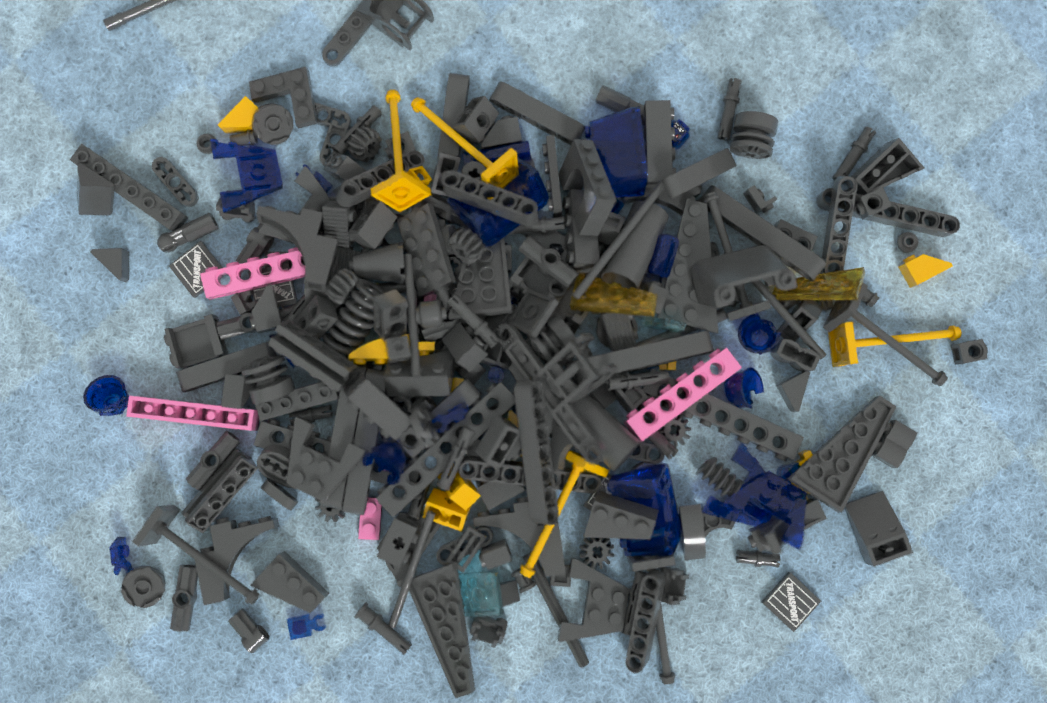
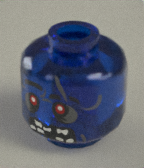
M680 119L677 121L671 120V127L675 128L672 148L676 150L680 149L690 138V128Z

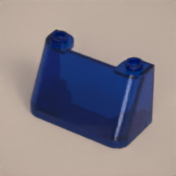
M630 107L589 121L588 126H585V138L593 140L615 197L644 196L648 168L640 107Z
M517 156L519 175L504 190L535 201L539 211L548 202V192L539 171ZM451 197L447 199L450 208L474 234H477L479 239H482V243L486 246H493L521 225ZM508 204V205H506L505 207H511V206H513V205H512V204Z
M655 464L612 475L607 482V489L611 492L612 496H618L659 510L650 539L620 538V546L623 548L625 556L674 555L680 542L682 531L668 464Z

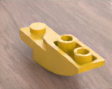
M409 334L401 335V336L407 335V337H408V343H409V348H410ZM381 338L369 342L350 353L349 360L353 361L356 365H366V361H375V365H387L388 358L385 342ZM418 342L419 357L430 355V353L434 352L435 342Z

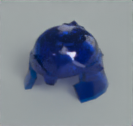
M758 313L746 317L738 328L740 344L746 351L761 355L762 353L769 352L776 347L780 340L781 332H777L771 321L761 319Z
M746 368L736 372L724 382V392L727 400L738 408L748 407L752 409L751 391H754L755 394L764 392L761 376L754 368Z
M104 375L90 382L84 391L83 400L87 408L95 411L100 416H115L123 414L124 410L128 407L129 394L125 390V383L121 378L115 375Z
M386 442L372 448L371 452L364 455L362 460L364 466L373 464V460H375L379 472L386 471L391 473V475L387 476L388 485H395L399 482L401 474L404 473L406 461L401 444Z

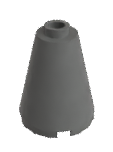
M397 242L353 256V260H349L350 270L360 278L405 284L403 242Z

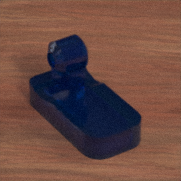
M670 234L659 235L652 259L647 268L651 274L665 278L670 276L679 246V239Z

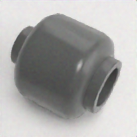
M438 300L423 301L419 304V307H416L417 324H421L422 328L441 327L443 319H447L446 306L442 307Z

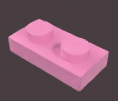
M368 497L365 515H360L358 539L380 540L382 505L374 497Z

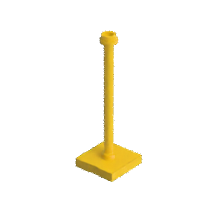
M392 89L387 91L385 99L390 104L395 175L371 188V196L396 211L402 212L431 195V188L403 171L398 102H400L401 97L397 90Z
M416 97L412 101L411 107L414 112H421L487 168L481 174L483 182L504 189L519 175L518 158L515 150L510 148L493 163L425 106L426 101L423 98Z
M844 322L831 332H828L833 367L857 364V347L886 344L879 337L855 339L853 322ZM952 325L947 330L892 335L891 337L899 343L949 338L951 341H955L961 337L962 333L960 327Z
M569 450L565 459L573 463V469L557 500L559 515L581 471L583 472L585 469L606 478L610 470L599 464L587 463L583 455ZM554 525L544 526L526 565L520 566V573L531 578L535 574L533 568Z

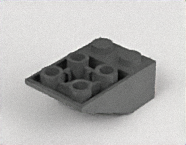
M883 491L846 504L845 510L865 564L875 567L913 553L907 534Z

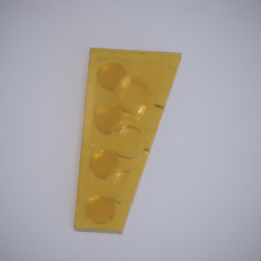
M861 267L819 274L813 282L804 277L796 278L797 288L781 290L775 286L772 294L778 300H858L865 276V269Z
M579 273L575 281L573 293L584 280L585 275L583 273ZM596 277L579 300L573 296L571 297L570 309L655 316L658 299L657 294L633 287L627 289L621 287L619 283H606L601 278Z

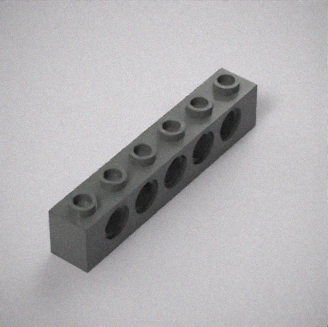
M82 143L70 158V161L74 164L82 163L113 183L116 193L171 231L180 228L189 218Z

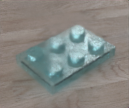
M498 571L458 573L465 617L501 616L504 614Z

